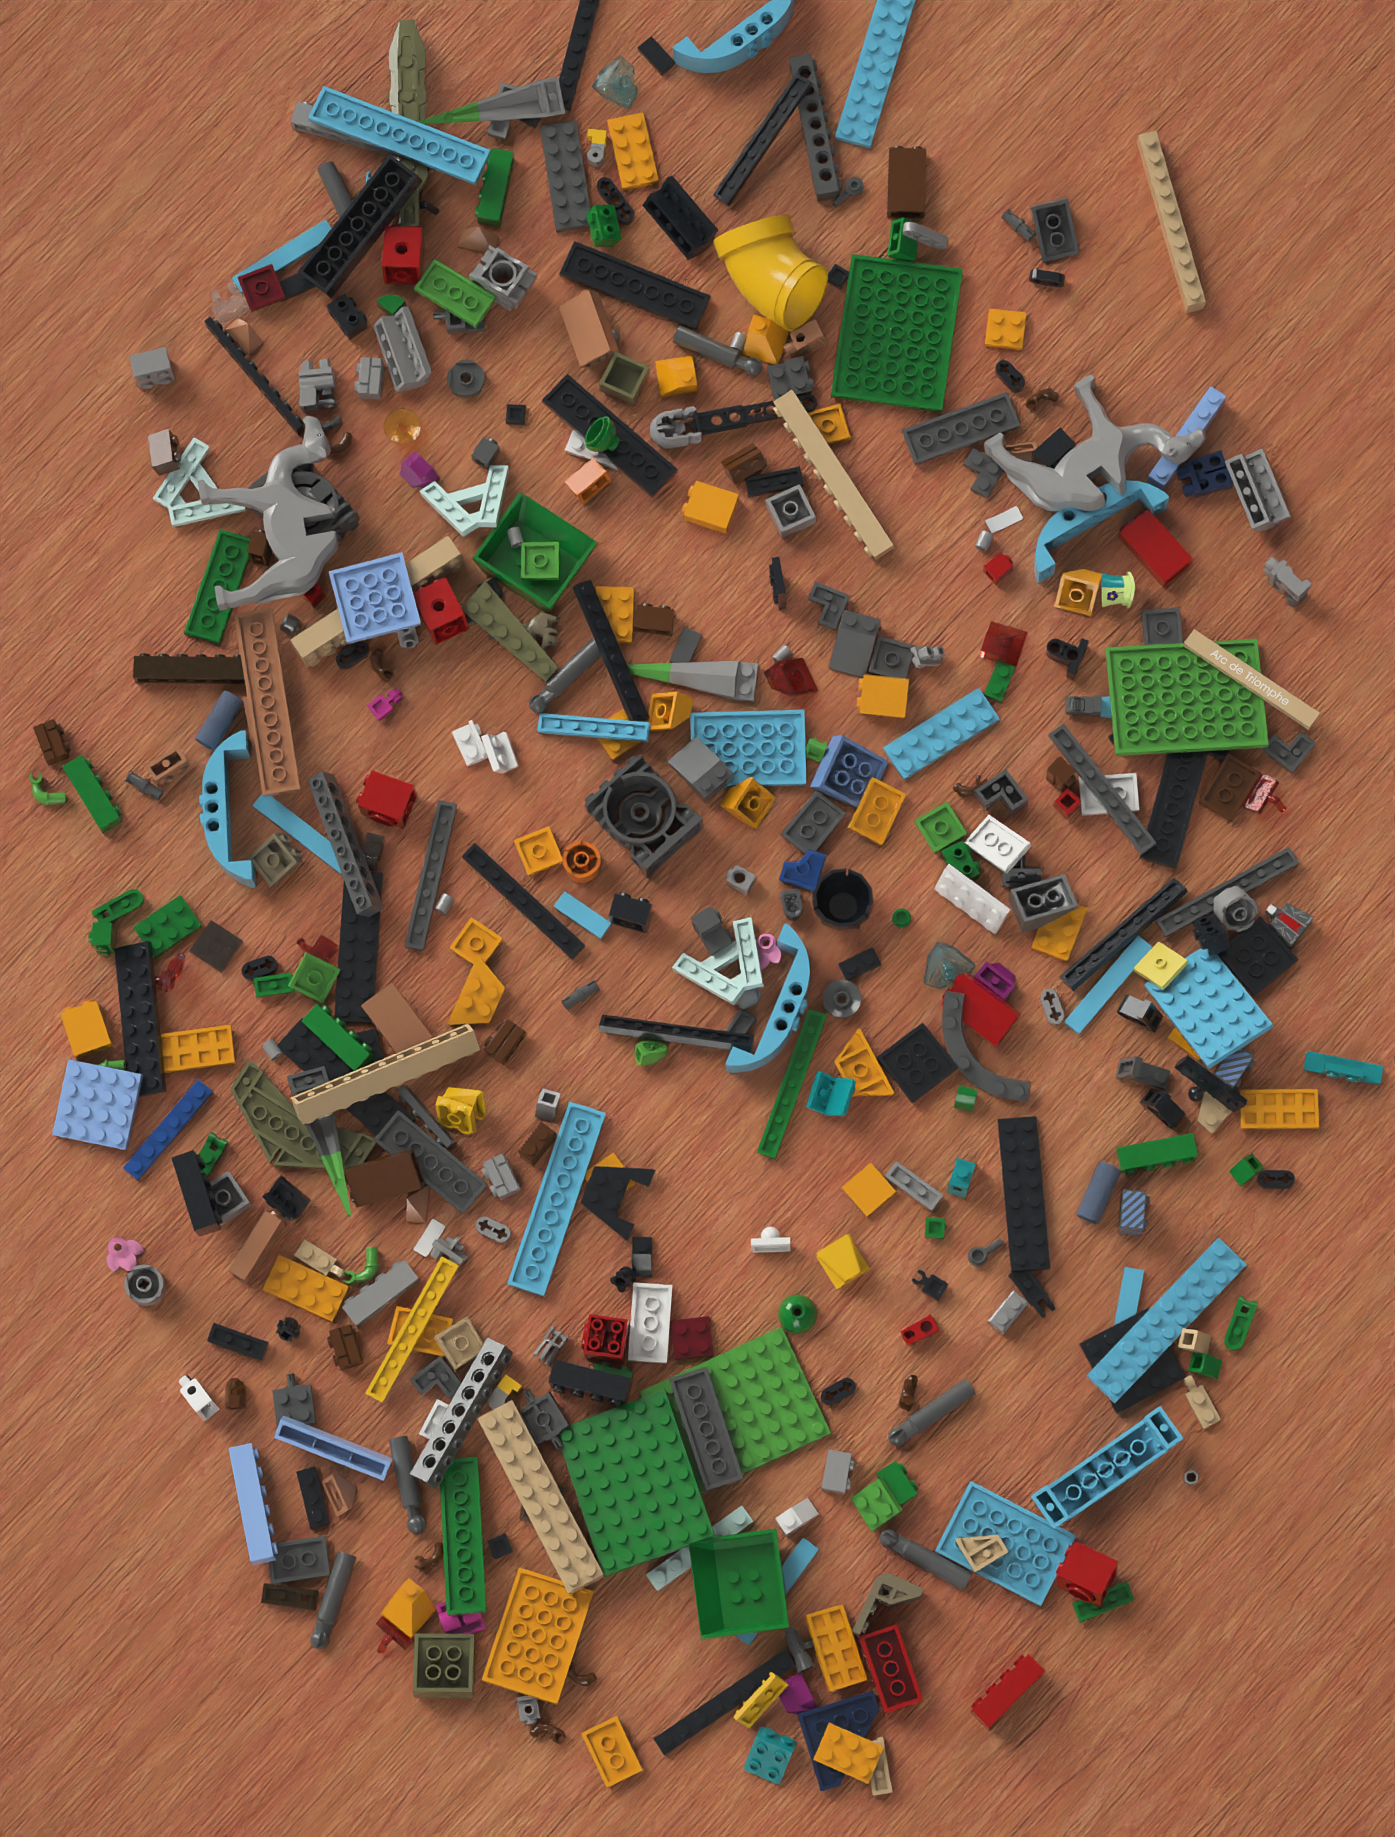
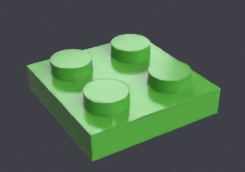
M521 542V580H559L560 543Z
M948 802L914 821L934 854L967 835L966 830Z
M305 952L288 986L324 1003L341 969Z
M882 1477L851 1498L871 1531L878 1529L903 1511Z

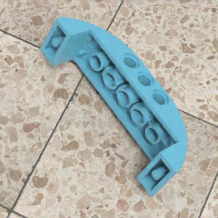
M795 0L769 1L702 52L697 49L688 37H685L673 46L675 64L693 72L718 73L734 68L748 58H754L760 49L770 46L773 40L787 26L792 17Z
M1126 480L1127 489L1122 495L1110 483L1098 487L1103 493L1105 506L1098 510L1087 511L1076 508L1059 510L1049 519L1038 538L1034 560L1036 582L1040 583L1054 575L1056 563L1049 554V551L1137 500L1141 502L1145 510L1149 509L1155 516L1167 509L1169 496L1150 484Z
M246 730L233 734L216 748L206 765L202 781V795H199L200 807L202 806L203 813L200 814V823L203 825L207 844L223 871L235 881L245 886L256 888V869L252 861H232L228 760L251 758L250 739Z
M785 923L777 940V947L796 957L755 1055L732 1047L725 1064L727 1072L741 1073L752 1071L772 1061L786 1046L792 1032L797 1031L800 1025V1013L804 1014L807 1008L808 1000L806 998L810 985L808 954L800 937ZM795 991H798V992H800L801 994L796 996V995H793L792 993L795 992ZM787 1009L794 1010L792 1013L785 1012ZM780 1026L786 1027L783 1031L778 1030Z
M1159 1406L1146 1415L1142 1421L1069 1472L1034 1493L1031 1498L1051 1527L1055 1529L1138 1474L1184 1438L1162 1407Z

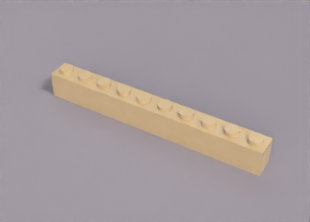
M1157 132L1140 134L1137 140L1138 149L1185 312L1190 313L1202 310L1205 307V297Z
M790 390L773 401L775 405L773 408L778 418L782 416L785 423L783 425L788 433L792 432L795 436L793 441L798 449L802 447L805 451L803 455L808 464L812 463L816 468L813 472L819 480L822 478L825 482L824 489L828 495L832 494L836 499L833 502L839 511L843 510L846 516L843 518L848 526L853 525L855 528L854 535L859 542L863 541L866 545L864 550L868 557L873 556L877 560L894 549L891 540L794 391Z
M466 1024L291 1097L298 1119L302 1124H309L317 1118L333 1114L336 1110L348 1108L355 1102L365 1101L374 1094H381L391 1087L400 1086L405 1081L417 1079L424 1073L436 1071L443 1065L453 1064L460 1058L472 1056L480 1048L474 1030L469 1024Z

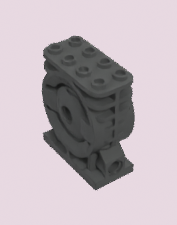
M303 464L293 470L292 480L296 489L305 497L323 504L331 497L327 505L332 508L335 516L333 519L322 520L319 525L317 524L320 521L305 523L306 536L336 531L338 542H341L347 532L353 531L359 526L360 518L358 513L351 508V505L344 500L343 496L325 478L316 474L314 464ZM268 471L249 486L248 489L262 487L266 483ZM249 508L258 518H263V513Z
M634 755L628 760L627 766L623 769L619 768L613 774L614 777L609 782L606 780L599 786L600 790L586 797L584 807L585 811L590 813L593 819L600 824L601 828L622 847L631 850V860L648 878L704 827L703 819L699 814H696L686 804H677L676 797L667 783L659 777V774L651 768L649 763L644 761L641 755ZM653 788H656L651 794L634 793L625 798L619 809L620 821L615 826H613V824L616 822L617 807L625 796L638 791L649 792ZM670 801L671 805L665 808L664 823L657 833L647 838H630L631 835L645 836L655 831L662 820L661 808ZM643 810L645 815L639 818L635 813ZM677 823L681 828L671 836ZM659 847V848L655 851V853H652V852L650 851V850H652V849H655V848Z

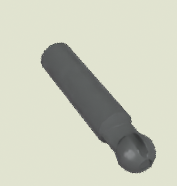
M326 162L320 165L317 171L340 218L352 203V200L334 162Z
M679 326L675 332L673 343L731 368L735 366L740 367L751 376L758 375L762 370L760 360L753 357H744L740 355V351L682 326Z
M591 638L545 683L546 688L538 695L531 697L529 708L533 712L541 713L545 711L547 704L554 697H559L601 656L595 639Z
M963 1379L908 1417V1420L892 1428L888 1434L889 1441L894 1446L904 1445L908 1439L917 1433L920 1434L975 1396V1391L969 1382Z
M408 1436L396 1437L389 1440L402 1506L408 1512L407 1528L412 1534H420L426 1528V1521L420 1513L419 1506L422 1504L417 1479L410 1475L414 1463Z
M887 1529L880 1535V1543L884 1548L895 1551L902 1555V1558L962 1591L964 1590L972 1575L971 1572L913 1540L909 1541L894 1530Z
M340 1551L337 1553L317 1615L314 1632L310 1637L311 1645L316 1649H324L329 1644L333 1624L336 1622L356 1557Z

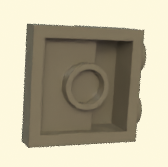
M274 833L248 857L270 887H274L287 874H291L303 863L301 860L302 854L298 849L292 848L289 845L290 839L283 833Z

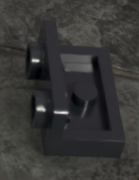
M283 1176L279 1177L270 1191L263 1195V1198L270 1207L276 1208L281 1212L283 1218L290 1221L299 1218L311 1201Z

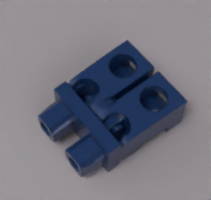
M1221 450L1193 461H1188L1184 467L1177 469L1176 473L1179 481L1188 478L1190 480V484L1182 486L1185 497L1195 495L1196 498L1220 490L1232 489L1233 482L1226 468Z

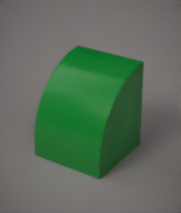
M393 294L384 295L376 300L377 306L388 316H394L402 307H407L404 299Z
M959 1086L954 1108L973 1113L978 1090Z
M1251 1153L1231 1168L1229 1173L1242 1186L1262 1171L1264 1167L1254 1154Z
M1193 1352L1188 1371L1204 1377L1218 1379L1222 1360L1209 1354Z

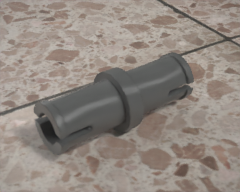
M1010 209L1003 213L1001 218L1013 227L1012 230L1014 232H1018L1024 237L1027 242H1030L1036 236V232L1030 229L1025 224V221L1019 219Z
M132 771L125 780V782L138 788L139 792L146 793L157 801L163 795L164 790L151 784L149 779L145 780Z
M591 980V982L580 989L576 988L575 992L562 999L561 1002L568 1011L579 1002L586 1001L587 997L600 989L597 983Z

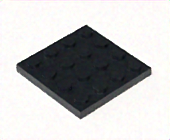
M1149 1308L1079 1344L1092 1369L1146 1314ZM1168 1347L1115 1404L1108 1398L1116 1414L1186 1377L1171 1348Z

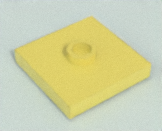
M1158 941L1133 969L1134 972L1164 990L1188 965V961Z

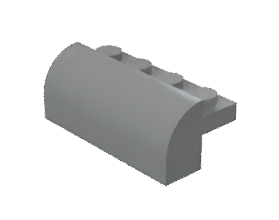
M402 307L394 316L380 317L373 327L396 392L413 390L427 384L430 381L428 377L432 374L431 366L426 358L425 349L420 341L419 332L416 329L409 307Z
M1263 448L1246 456L1241 453L1225 461L1254 531L1260 532L1274 528L1276 524L1292 517Z

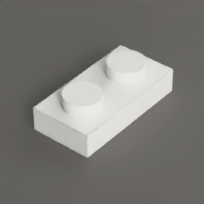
M438 1399L436 1400L419 1435L430 1439L448 1408V1404Z

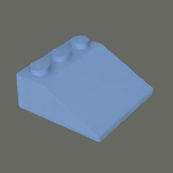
M843 735L832 736L810 787L827 797L857 809L870 779L874 777L881 780L889 761Z

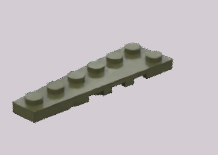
M484 581L461 608L462 611L547 682L559 668L488 583Z

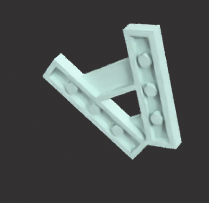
M195 437L181 455L180 469L169 473L153 497L154 501L169 510L172 527L246 511V508L243 506L227 503L202 505L201 500L185 503L180 496L189 480H191L198 491L199 480H204L208 486L218 489L201 466V462L209 452L210 447Z
M490 465L487 481L481 485L448 494L434 481L420 490V494L463 537L478 527H497L508 480L509 467L506 465ZM482 500L479 512L468 514L461 507V505Z
M751 917L733 921L736 941L732 942V944L701 963L683 953L672 966L673 971L732 1005L738 1001L744 991L763 987L754 925ZM739 959L741 974L730 980L718 973L719 970Z

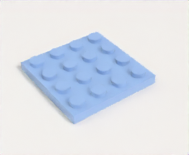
M402 552L329 571L347 644L421 625Z
M68 1059L52 1135L128 1150L143 1074Z

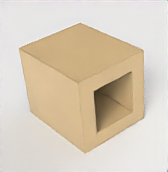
M1182 1328L1178 1347L1190 1352L1207 1354L1211 1335L1197 1330Z

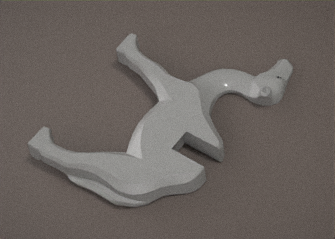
M1088 375L1074 385L1075 395L1081 400V403L1088 412L1093 428L1092 437L1067 452L1054 469L1024 461L1011 455L1005 449L1006 441L1002 433H998L984 443L985 453L992 457L1007 473L1009 480L1034 505L1048 511H1059L1068 508L1094 511L1104 507L1105 500L1103 493L1091 481L1092 479L1101 474L1122 495L1127 489L1126 463L1130 455L1138 447L1146 444L1152 445L1169 462L1183 463L1205 442V432L1203 429H1196L1185 436L1173 437L1162 427L1151 423L1124 427L1116 426L1110 421L1104 408L1093 394L1096 388L1095 378L1092 375Z
M312 416L304 418L303 422L306 426L303 443L284 449L273 458L268 470L266 483L262 487L254 489H216L208 486L204 480L198 481L202 505L227 503L253 508L263 513L266 538L278 559V562L269 568L258 580L244 589L230 592L219 585L214 586L219 611L227 610L229 607L235 608L251 603L265 604L283 598L303 595L316 584L323 566L338 549L339 542L336 531L306 536L305 523L333 519L335 516L330 506L302 495L296 489L292 480V473L296 467L323 461L331 452L328 439L317 418Z

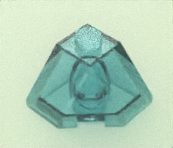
M619 56L599 72L592 88L604 98L625 108H630L637 95V86L634 85L633 75H635L634 67L622 56Z
M938 941L927 957L923 982L925 985L941 989L947 987V983L953 982L959 973H971L976 965L954 946Z

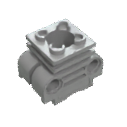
M489 245L488 250L481 259L482 264L478 263L473 272L469 274L472 282L497 297L495 302L509 311L513 308L517 309L526 296V292L530 290L537 280V273L530 270L526 264L511 257L498 247L494 248ZM501 277L512 278L508 283L500 284L496 282Z

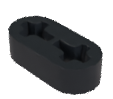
M1033 269L1030 271L1029 281L1040 285L1063 287L1065 275L1058 272Z
M1001 360L996 364V375L1007 388L1015 393L1022 391L1025 381L1016 368L1006 360ZM1001 366H1002L1003 368L1008 367V368H1007V373H1008L1009 375H1007L1006 372H1004V371H1003V372H1000ZM1011 378H1013L1015 381L1019 380L1020 386H1013V380Z
M358 641L345 648L336 656L338 667L349 669L368 657L369 647L364 641ZM359 646L361 648H364L363 654H361L360 652L356 653L358 651L357 648ZM341 657L348 658V663H340L342 661Z
M264 956L244 964L241 971L246 980L254 981V978L273 974L277 970L278 964L272 956ZM266 961L274 962L269 970L267 967L261 968L266 965ZM249 967L253 970L258 968V970L253 972L252 976L246 974Z
M1264 1170L1260 1172L1257 1178L1258 1185L1263 1189H1289L1295 1181L1293 1173L1287 1170ZM1264 1175H1268V1178L1275 1179V1181H1269L1266 1185L1264 1181H1261V1178H1264ZM1284 1175H1287V1178L1291 1179V1181L1285 1185L1284 1181H1277V1179H1282Z
M844 1378L825 1388L821 1393L822 1402L827 1406H833L851 1396L855 1392V1382L850 1378ZM844 1382L852 1384L850 1392H847V1390L839 1392L843 1388ZM837 1391L838 1394L833 1397L834 1401L831 1402L824 1399L827 1392L833 1394Z

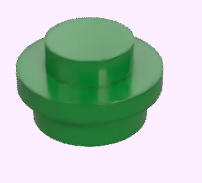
M897 909L892 915V922L899 928L907 927L911 922V914L906 909Z

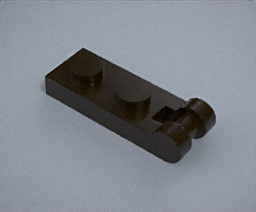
M264 1583L261 1603L316 1611L317 1604H315V1600L318 1597L319 1591ZM303 1595H308L307 1603L302 1602Z

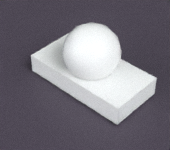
M766 1227L761 1233V1238L751 1239V1251L753 1253L790 1251V1237L780 1238V1233L775 1227Z

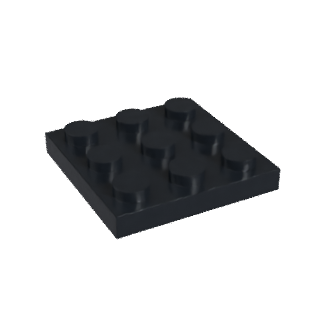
M1261 916L1255 920L1251 927L1241 931L1229 941L1231 948L1217 954L1253 997L1298 961V958Z
M921 1023L877 1056L878 1061L911 1103H914L958 1069L957 1065L924 1023Z

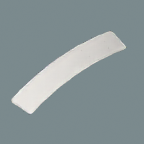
M1015 506L985 520L991 533H994L1022 520L1023 517L1018 507Z
M432 1219L414 1247V1250L427 1257L433 1248L432 1243L434 1240H438L445 1226Z

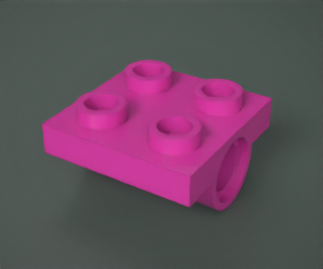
M446 1601L435 1605L446 1634H474L487 1629L481 1613L447 1616Z

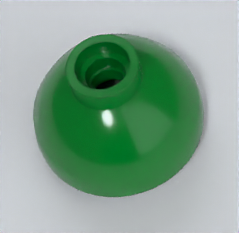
M609 417L597 419L589 428L585 437L586 448L590 451L602 452L607 449L613 451L618 446L620 438L616 436V426Z
M799 1294L791 1295L781 1303L778 1310V1318L784 1329L791 1333L800 1334L807 1332L814 1326L817 1319V1309L813 1301L808 1297ZM800 1309L801 1315H794V1310Z

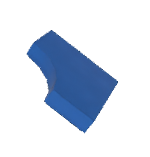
M808 849L805 856L800 860L784 862L779 880L814 891L820 879L827 855Z

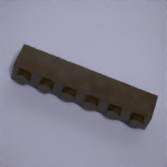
M141 653L139 656H134L133 679L135 683L245 684L241 655L226 657L222 654H216L214 657H207L205 654H197L196 657H188L187 654H177V656L158 654V656H150V654Z

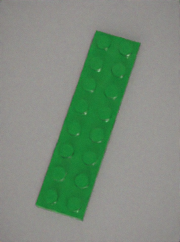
M479 1458L453 1459L451 1466H449L440 1483L447 1616L487 1613Z

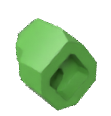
M657 1040L639 1042L636 1044L634 1051L635 1061L638 1066L654 1064L666 1057L668 1047L664 1042Z

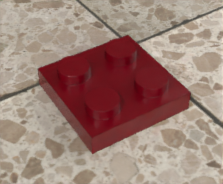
M272 264L237 277L251 312L286 299Z
M709 1316L670 1321L675 1360L714 1356Z

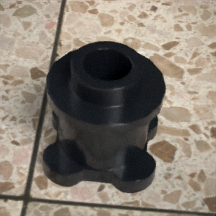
M622 1267L616 1273V1276L610 1278V1282L618 1288L619 1292L623 1293L626 1287H630L635 1282L636 1274L630 1267Z

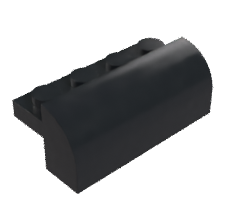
M673 176L666 179L660 190L650 193L642 205L688 260L700 255L714 243V236L718 229Z

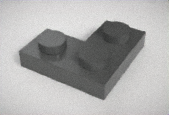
M975 448L972 449L964 462L965 467L979 474L971 487V491L987 499L1004 470L991 457Z
M815 581L808 600L824 607L818 624L836 631L850 595Z
M1302 732L1299 733L1290 746L1273 735L1268 741V747L1263 748L1262 751L1292 774L1316 743Z
M442 1355L410 1378V1381L421 1395L438 1384L448 1398L455 1395L462 1383Z

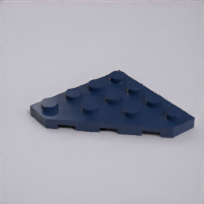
M874 1691L797 1714L820 1791L840 1786L845 1776L844 1773L813 1760L828 1723L865 1738L879 1711Z

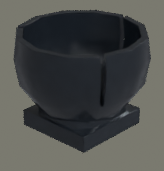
M846 868L832 870L819 879L812 894L813 910L821 920V924L838 931L859 929L860 925L869 918L874 906L873 890L862 874L848 869V875H846Z

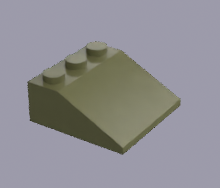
M415 1633L414 1698H474V1634Z

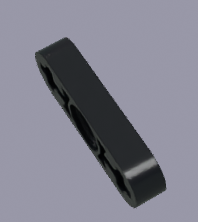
M600 178L597 182V191L607 205H612L610 200L613 197L620 198V204L614 205L617 219L623 225L631 224L634 220V212L610 178ZM602 184L608 185L609 195L605 188L602 189ZM622 207L623 211L626 214L630 213L628 219L626 217H623L622 211L620 210Z

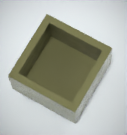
M615 352L599 383L600 391L634 406L650 375L649 366Z

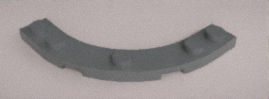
M945 991L942 1029L948 1052L958 1069L973 1084L990 1094L1028 1102L1030 1081L1011 1079L998 1075L979 1063L965 1041L962 1021L965 994Z

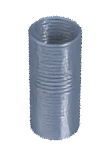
M223 691L196 734L195 740L204 747L215 751L243 706V701L234 694Z
M1098 1162L1076 1213L1078 1217L1087 1222L1099 1224L1121 1174L1120 1169L1105 1162Z

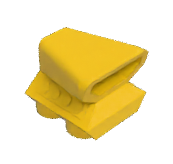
M448 1087L443 1096H438L435 1105L438 1123H441L442 1126L448 1129L457 1128L464 1134L477 1132L476 1119L482 1120L487 1114L484 1092L479 1090Z
M846 1234L823 1248L816 1256L836 1289L842 1288L870 1270L850 1234Z

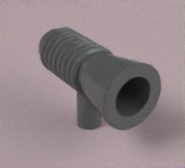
M795 1627L785 1630L784 1637L794 1656L797 1672L801 1673L816 1666L806 1651L814 1647L812 1639L803 1642L799 1630H796Z

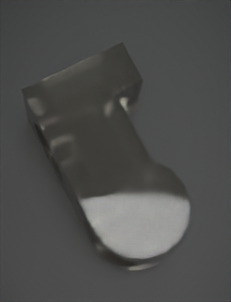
M367 832L363 853L369 869L376 871L385 844V838L382 835Z

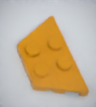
M477 956L448 1020L447 1024L490 1023L503 995L505 986L479 956Z
M857 1029L854 1036L834 1061L841 1077L856 1081L855 1091L852 1096L894 1095L895 1093L861 1029Z

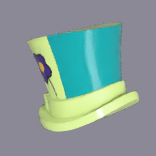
M1126 572L1127 576L1102 573V607L1122 603V606H1127L1126 608L1131 607L1135 592V582L1131 572Z

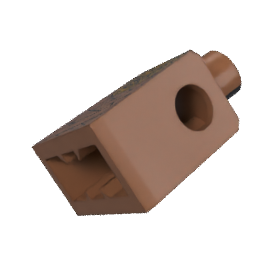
M816 319L791 332L792 341L784 344L783 347L787 355L798 350L799 354L804 356L828 345V342Z

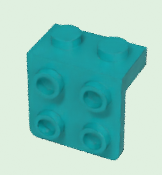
M817 1071L806 1108L824 1116H845L849 1110L851 1096L855 1091L856 1081L850 1078H835L822 1071Z
M761 1726L745 1762L744 1769L761 1778L779 1784L797 1742L789 1736L780 1735L770 1728Z

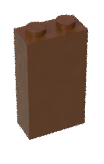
M894 146L889 148L887 217L924 218L926 149L920 146L912 148Z
M413 1148L354 1165L344 1171L346 1184L349 1185L351 1190L350 1198L355 1203L356 1208L415 1191L425 1185Z

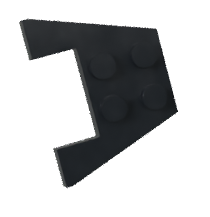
M594 1166L580 1203L624 1240L628 1241L634 1224L616 1217L630 1180L649 1187L655 1170Z

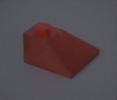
M991 621L981 648L980 657L995 662L998 660L1016 668L1028 632Z
M803 658L778 661L764 672L771 689L791 697L818 692Z

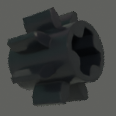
M286 1317L284 1321L279 1320L276 1333L279 1334L282 1340L292 1341L293 1337L298 1338L301 1325H298L296 1319Z

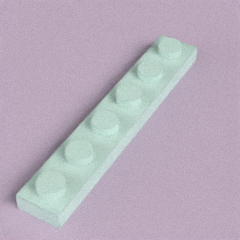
M741 1505L713 1526L715 1537L738 1534L753 1523V1520ZM689 1546L681 1549L646 1574L657 1592L691 1568Z

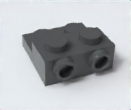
M803 356L785 360V363L767 367L774 400L790 390H793L796 396L811 394V389H814L813 380L808 378L807 372H810L808 360L804 361Z

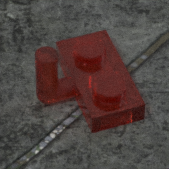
M1264 774L1259 776L1242 805L1245 809L1259 815L1268 801L1274 803L1280 812L1286 810V806L1280 798L1272 795L1279 782Z
M320 935L313 947L306 944L303 938L297 940L301 950L326 962L338 946L323 935Z
M178 953L175 959L170 960L167 971L164 970L160 977L155 976V984L161 986L160 990L168 992V990L174 988L175 980L183 970L185 955Z
M384 1616L376 1623L387 1634L377 1648L379 1654L385 1652L392 1640L404 1650L415 1641V1635L411 1639Z

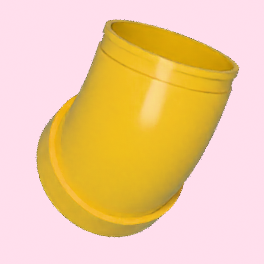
M783 214L754 221L715 238L713 242L720 260H724L734 284L745 299L764 317L788 331L797 330L812 318L824 297L828 273L823 265L808 258L798 248L793 238L795 230L790 215Z

